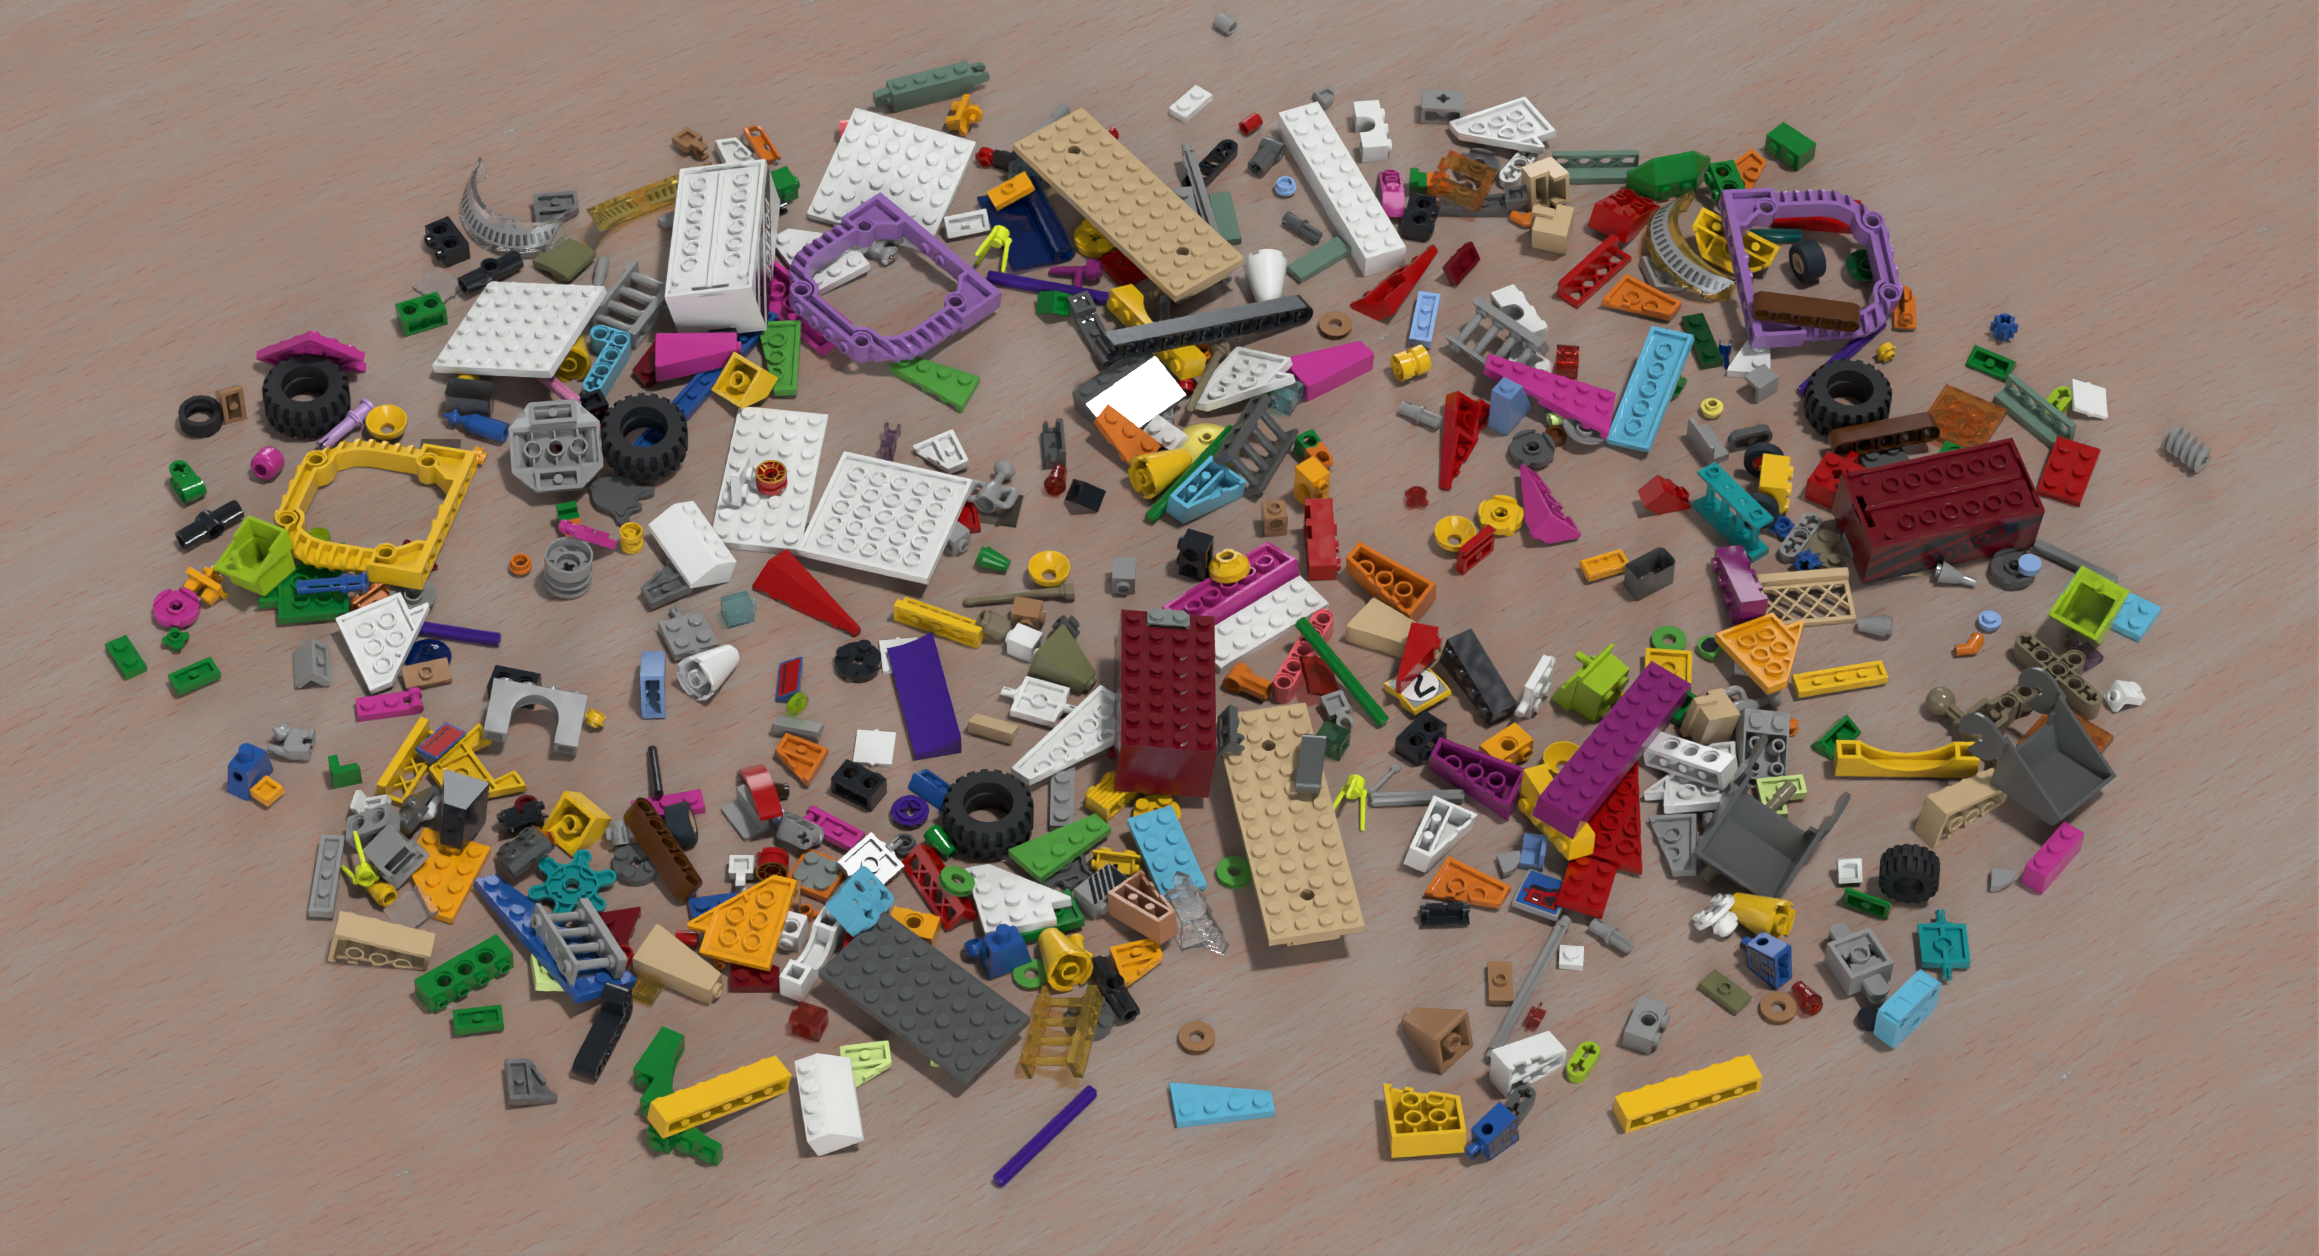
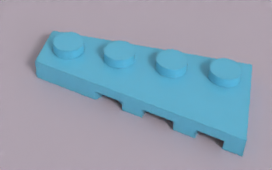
M1169 1082L1177 1128L1275 1117L1271 1091Z

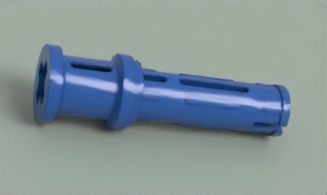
M366 571L357 575L343 573L340 577L297 580L296 588L298 595L341 591L344 594H349V591L359 590L368 592L369 579Z

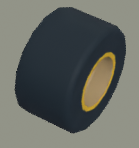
M1809 239L1793 244L1790 247V266L1794 275L1800 281L1807 282L1822 277L1825 274L1826 259L1818 242Z
M684 801L665 806V824L680 847L696 843L698 841V830L690 804Z

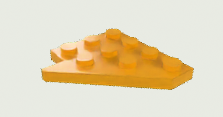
M1772 612L1715 633V642L1769 695L1787 688L1801 639L1804 621L1800 620L1786 626Z
M424 828L417 843L430 856L410 878L430 918L453 925L473 888L474 880L479 877L492 853L491 847L469 841L463 850L440 844V832Z
M772 875L687 923L688 929L705 933L699 950L700 956L770 972L798 886L797 880Z

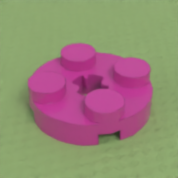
M171 588L159 593L153 602L154 618L160 625L166 628L176 627L182 631L186 626L192 624L201 613L197 595L187 588H179V591H171ZM181 606L179 610H172V607L177 608Z

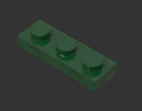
M1698 313L1682 316L1681 324L1685 333L1694 336L1695 340L1692 349L1701 370L1722 367L1723 358L1704 314Z

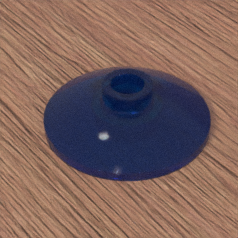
M420 640L413 644L405 664L408 666L447 657L448 664L450 665L452 660L451 651L445 643L439 640Z

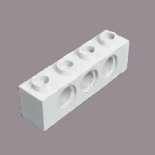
M1660 732L1643 753L1645 765L1719 790H1724L1734 780L1738 769L1735 755L1664 732Z

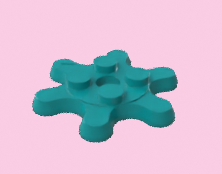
M586 849L576 851L573 860L568 864H559L553 858L545 857L539 861L538 866L541 872L547 876V880L543 884L531 886L528 890V896L536 903L542 901L554 902L556 906L553 914L574 912L580 898H588L596 911L601 913L606 909V901L598 895L597 891L601 888L612 886L617 879V875L611 869L602 871L592 870L589 867L592 855ZM570 884L578 885V890L566 889V887Z

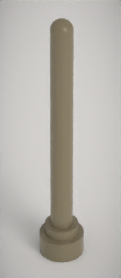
M1222 339L1213 343L1211 347L1212 357L1186 405L1188 412L1194 411L1219 361L1227 357L1230 351V345L1227 341Z
M1064 581V584H1059V587L971 596L964 599V604L966 606L1009 602L1014 601L1015 596L1030 599L1060 596L1065 598V600L1075 599L1073 581Z

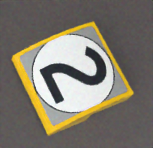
M1428 667L1402 693H1396L1397 676L1384 683L1386 692L1398 698L1401 707L1414 715L1452 694L1444 681Z

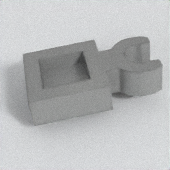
M1342 689L1320 697V703L1328 719H1336L1335 727L1339 733L1342 732V722L1348 723L1350 729L1353 728L1354 720L1348 715L1351 713V707Z

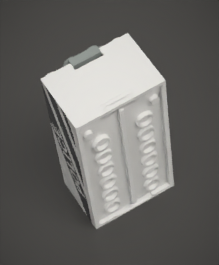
M766 159L680 169L665 289V300L678 333L737 332V336H739V333L742 335L745 332L767 330L780 199Z

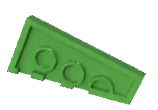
M801 320L768 321L767 330H764L760 335L768 370L778 377L773 386L775 396L797 395L802 333Z
M917 356L913 360L908 361L904 359L899 363L891 362L889 364L890 373L910 384L915 383L919 385L922 391L927 394L933 393L939 397L941 402L954 405L956 410L961 413L980 384L979 376Z
M1095 813L1008 849V856L1041 884L1111 834V826Z

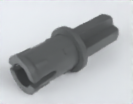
M1287 212L1282 218V224L1292 228L1299 236L1302 234L1316 243L1323 236L1322 232L1309 225L1308 220L1300 219L1291 212Z

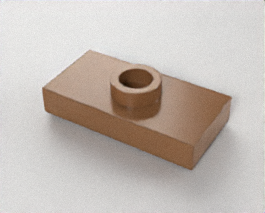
M447 657L401 667L406 691L412 687L424 688L452 682Z
M1487 961L1489 1006H1511L1514 1001L1512 962Z

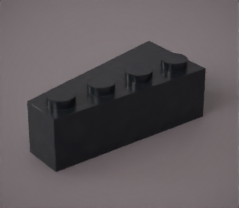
M1469 629L1448 638L1439 661L1479 711L1480 716L1489 725L1512 716L1518 704L1473 630Z

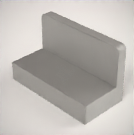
M1694 418L1689 419L1686 436L1706 464L1710 465L1713 462L1718 464L1728 460V451L1708 424L1699 426Z
M310 638L293 652L295 687L298 689L302 688L310 680L324 687L331 683L329 646Z
M745 784L736 787L737 799L722 806L721 811L742 839L748 841L770 830L769 819L759 820L755 811L754 801Z

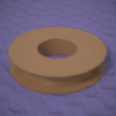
M1328 312L1319 320V332L1327 339L1342 340L1348 337L1352 331L1350 317L1342 312ZM1333 323L1340 324L1341 327L1332 328L1330 327V325Z
M1771 992L1762 998L1759 1011L1761 1017L1766 1022L1773 1025H1785L1794 1019L1797 1006L1795 1000L1790 995L1783 992ZM1781 1005L1785 1010L1775 1012L1771 1007Z
M1192 1021L1182 1026L1179 1031L1178 1042L1181 1049L1186 1053L1203 1055L1214 1047L1215 1032L1207 1023ZM1198 1034L1204 1039L1200 1042H1194L1190 1037Z

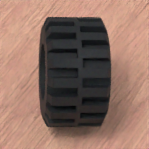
M1908 843L1888 848L1886 852H1883L1880 859L1878 885L1881 888V892L1887 894V897L1909 904L1910 902L1920 903L1921 901L1929 900V897H1934L1939 889V857L1935 856L1936 853L1929 851L1927 847H1920L1917 844L1909 845Z

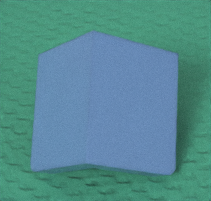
M1524 833L1519 869H1533L1543 872L1548 836Z

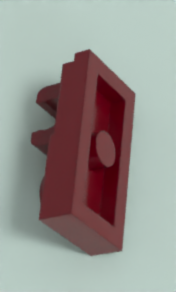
M1472 241L1465 243L1461 248L1457 249V252L1442 267L1450 285H1458L1480 261Z

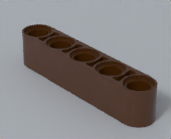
M1759 291L1753 294L1752 317L1759 321L1842 332H1855L1860 328V306L1855 303Z
M1922 412L1837 428L1828 434L1827 440L1834 454L1846 458L1851 450L1859 455L1931 442L1938 438L1940 429L1931 413Z
M638 797L623 815L624 821L674 897L681 902H689V899L702 886V879L652 803L643 797Z

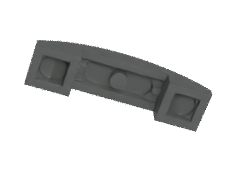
M1526 185L1504 187L1505 193L1462 197L1461 191L1439 193L1440 212L1462 217H1486L1507 213L1528 204Z
M1084 291L1067 297L1077 327L1093 355L1102 365L1115 362L1108 361L1095 346V340L1098 335L1107 331L1096 313L1097 307L1089 292Z

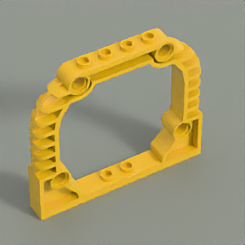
M362 438L355 439L352 443H348L347 440L342 441L333 449L327 446L322 451H310L305 455L301 465L298 464L296 475L289 482L287 494L282 496L281 506L274 513V523L276 526L288 530L294 546L291 549L292 556L295 559H300L307 566L311 564L316 569L325 567L333 572L337 569L347 574L355 572V575L366 571L369 582L423 590L478 469L476 452L425 443L421 449H416L414 445L403 447L401 443L391 445L388 441L378 443L375 439L363 441ZM352 467H372L418 475L421 483H435L446 494L443 504L439 505L437 518L432 520L431 531L427 540H415L398 547L390 543H383L376 546V548H365L312 537L307 533L305 514L318 487L332 482L338 471Z

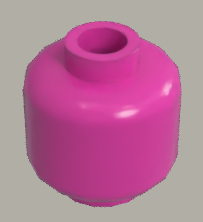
M266 446L257 452L251 459L250 464L253 473L263 480H270L283 469L285 462L279 450Z

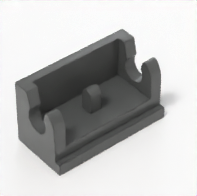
M1063 418L1056 419L1055 427L1049 428L1048 422L1044 421L1042 433H1040L1043 470L1066 469Z

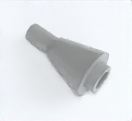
M1945 561L1942 564L1936 565L1933 577L1937 578L1936 582L1962 583L1975 587L1977 581L1976 578L1964 575Z

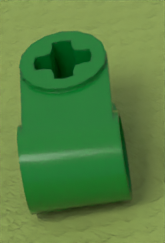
M176 460L170 464L169 472L172 475L170 478L171 487L177 492L184 504L207 494L203 481L186 461Z

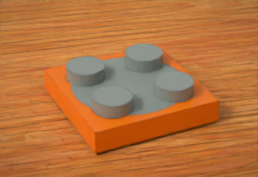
M808 848L805 849L787 878L801 880L802 894L826 903L837 890L845 874L836 866L838 859Z

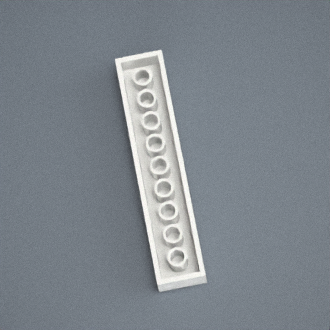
M1319 102L1279 112L1278 133L1343 242L1351 248V255L1364 277L1405 265V244Z

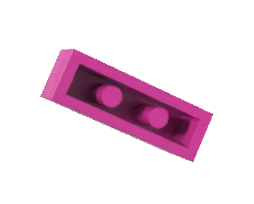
M2064 821L2025 865L2022 883L2043 894L2081 851L2084 832Z

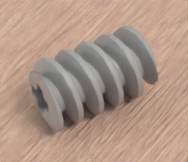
M2179 426L2165 436L2161 447L2166 448L2167 452L2173 453L2175 458H2180L2182 463H2187L2189 468H2193L2196 473H2199L2206 468L2210 461L2209 453L2211 447L2207 446L2202 450L2204 442L2200 441L2196 444L2197 437L2193 436L2189 439L2190 432L2186 431L2182 434L2183 427Z

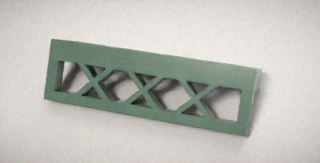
M1639 150L1552 151V158L1556 161L1557 159L1569 160L1566 163L1559 164L1569 172L1570 185L1626 184L1627 171L1638 167ZM1582 158H1588L1590 160L1587 163L1579 162V160H1581ZM1603 158L1611 159L1608 163H1602L1600 160ZM1625 158H1634L1633 162L1622 161Z
M2011 373L2007 376L2005 388L1994 395L1993 402L2051 449H2053L2057 436L2069 440L2074 439L2077 424L2015 374ZM2013 385H2015L2018 388L2019 392L2015 388H2013ZM2062 424H2064L2068 428V430H2065Z

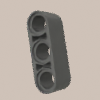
M1302 735L1295 792L1320 794L1327 736Z

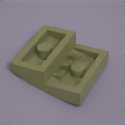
M560 235L532 262L535 268L550 271L554 279L569 282L597 255L582 243Z

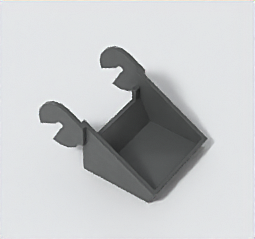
M2029 667L2020 674L2018 686L2032 689L2040 688L2043 694H2038L2026 704L2040 714L2049 715L2045 725L2016 747H2014L2008 736L2003 737L1989 717L1981 713L1971 712L1965 715L1959 722L1958 731L1974 735L1979 733L1983 736V739L1975 742L1967 750L1981 760L1990 761L1997 759L1990 782L1992 785L2050 826H2054L2117 776L2066 703L2067 696L2054 677L2040 667Z
M1763 735L1754 744L1750 758L1743 760L1734 776L1735 780L1733 781L1736 785L1722 798L1692 855L1752 895L1781 898L1817 842L1821 841L1832 830L1848 805L1851 794L1845 792L1837 799L1833 814L1824 817L1818 829L1810 826L1804 832L1747 793L1752 786L1748 781L1754 774L1751 768L1768 742V738Z

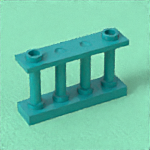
M1716 462L1697 471V475L1707 483L1706 495L1693 501V508L1732 546L1742 545L1750 560V564L1766 556L1769 552V547L1759 539L1760 528L1771 523L1774 518ZM1715 493L1722 498V502L1715 496ZM1730 507L1736 512V515L1730 511ZM1745 521L1751 526V530L1744 524Z

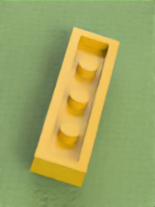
M1882 660L1794 674L1791 681L1797 697L1803 698L1887 684L1888 675Z

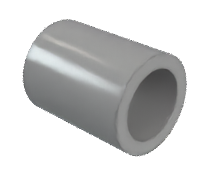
M1219 13L1213 22L1215 27L1228 35L1233 34L1237 28V22L1223 13Z

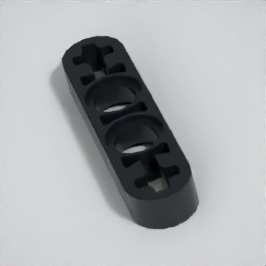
M1222 140L1199 163L1201 173L1209 175L1203 177L1206 188L1237 157L1238 144L1234 140ZM1213 160H1218L1221 163L1214 165L1210 162ZM1188 175L1182 180L1181 187L1191 186Z

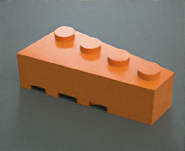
M1358 542L1346 557L1347 573L1374 598L1415 622L1420 620L1436 600V583L1361 542Z

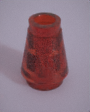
M1056 464L1045 479L1044 487L1048 494L1058 496L1066 490V466Z
M1803 981L1793 984L1791 990L1801 1011L1809 1016L1819 1013L1823 1008L1822 997L1804 984Z

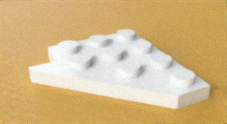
M1526 97L1449 122V129L1458 140L1537 154H1545V146L1542 142L1556 137V130Z
M788 228L777 234L775 250L790 268L796 253L802 250L806 244L812 243V240L821 237L823 233ZM855 245L819 268L811 276L818 284L819 296L871 270L870 263L862 255L867 252L869 247Z
M1236 347L1213 372L1195 409L1208 412L1294 384L1296 382L1294 375L1286 373L1293 365L1291 358Z
M401 592L335 618L371 695L394 685L401 667H403L430 611L428 602L409 610Z
M1735 741L1711 743L1707 746L1736 756ZM1669 773L1645 790L1644 797L1645 801L1664 799L1665 814L1716 810L1722 798L1736 784L1732 781L1724 790H1719Z
M984 864L965 868L975 880V886L971 894L985 936L996 932V927L1000 924L1014 925L1019 933L1057 926V919L1053 909L1072 906L1070 896L996 866Z

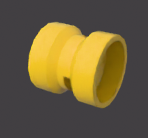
M628 522L620 528L621 549L627 554H637L643 549V531L638 523Z

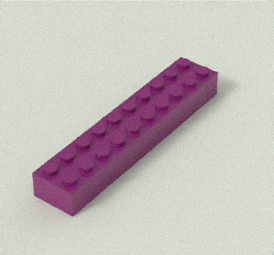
M1651 661L1541 793L1532 816L1569 838L1574 839L1685 703L1691 683Z

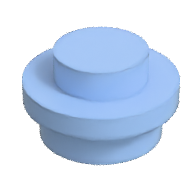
M1282 176L1276 181L1274 189L1281 196H1290L1296 191V183L1291 177Z
M1985 610L1980 613L1978 622L1984 631L1993 632L2000 627L2002 618L1995 611Z

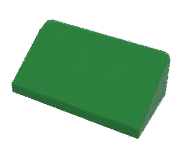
M1974 345L1965 364L2005 382L2007 381V376L2013 373L2017 366L2015 361L1977 345Z
M1845 715L1831 725L1811 746L1830 760H1833L1836 740H1854L1862 732L1850 717Z
M1849 887L1845 888L1843 905L1888 920L1893 909L1891 902Z

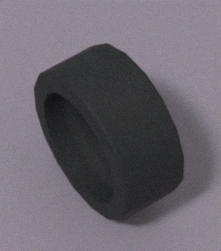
M192 396L186 399L179 407L178 414L181 429L191 437H209L215 434L222 426L221 406L216 399L210 396ZM198 411H208L214 414L210 419L203 422H193L187 419L191 414Z

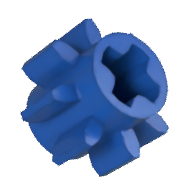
M2006 313L1999 316L1995 315L1994 321L1990 325V330L1994 331L1993 337L2001 341L2013 339L2019 324L2014 323L2015 317Z
M1810 548L1804 551V554L1802 552L1796 554L1798 560L1793 565L1796 566L1798 571L1818 570L1817 567L1822 565L1823 562L1818 557L1819 552L1816 554L1811 553Z

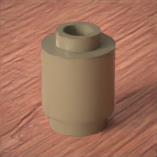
M982 610L975 623L976 626L982 627V632L999 641L1006 638L1007 633L1012 629L1009 619L992 610Z

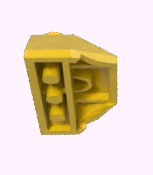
M1702 207L1692 225L1701 258L1734 274L1722 218L1718 214ZM1750 231L1742 238L1745 253L1747 252L1749 255V271L1755 273L1769 268L1780 247Z

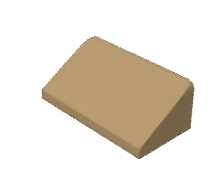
M975 713L968 721L969 733L1011 745L1020 729V725Z

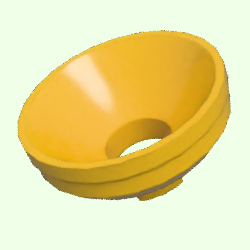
M390 404L380 405L373 408L367 414L366 426L368 432L373 437L381 440H391L404 433L407 428V416L404 410L398 406ZM385 427H392L394 429L391 433H383L381 431Z
M1447 516L1437 522L1434 530L1435 540L1443 549L1458 552L1462 545L1476 535V528L1465 517ZM1451 538H1457L1461 541V543L1453 545L1450 544L1448 540Z
M1225 549L1217 553L1210 561L1208 566L1209 576L1218 583L1237 582L1248 575L1250 563L1244 554L1234 551V549Z
M1047 550L1035 554L1030 559L1028 571L1030 578L1036 584L1044 587H1055L1067 580L1070 573V563L1063 554ZM1046 573H1052L1056 577L1052 580H1046L1042 576Z
M1559 741L1545 749L1543 764L1548 763L1552 770L1549 773L1553 777L1560 772L1557 766L1566 764L1579 749V746L1572 742Z

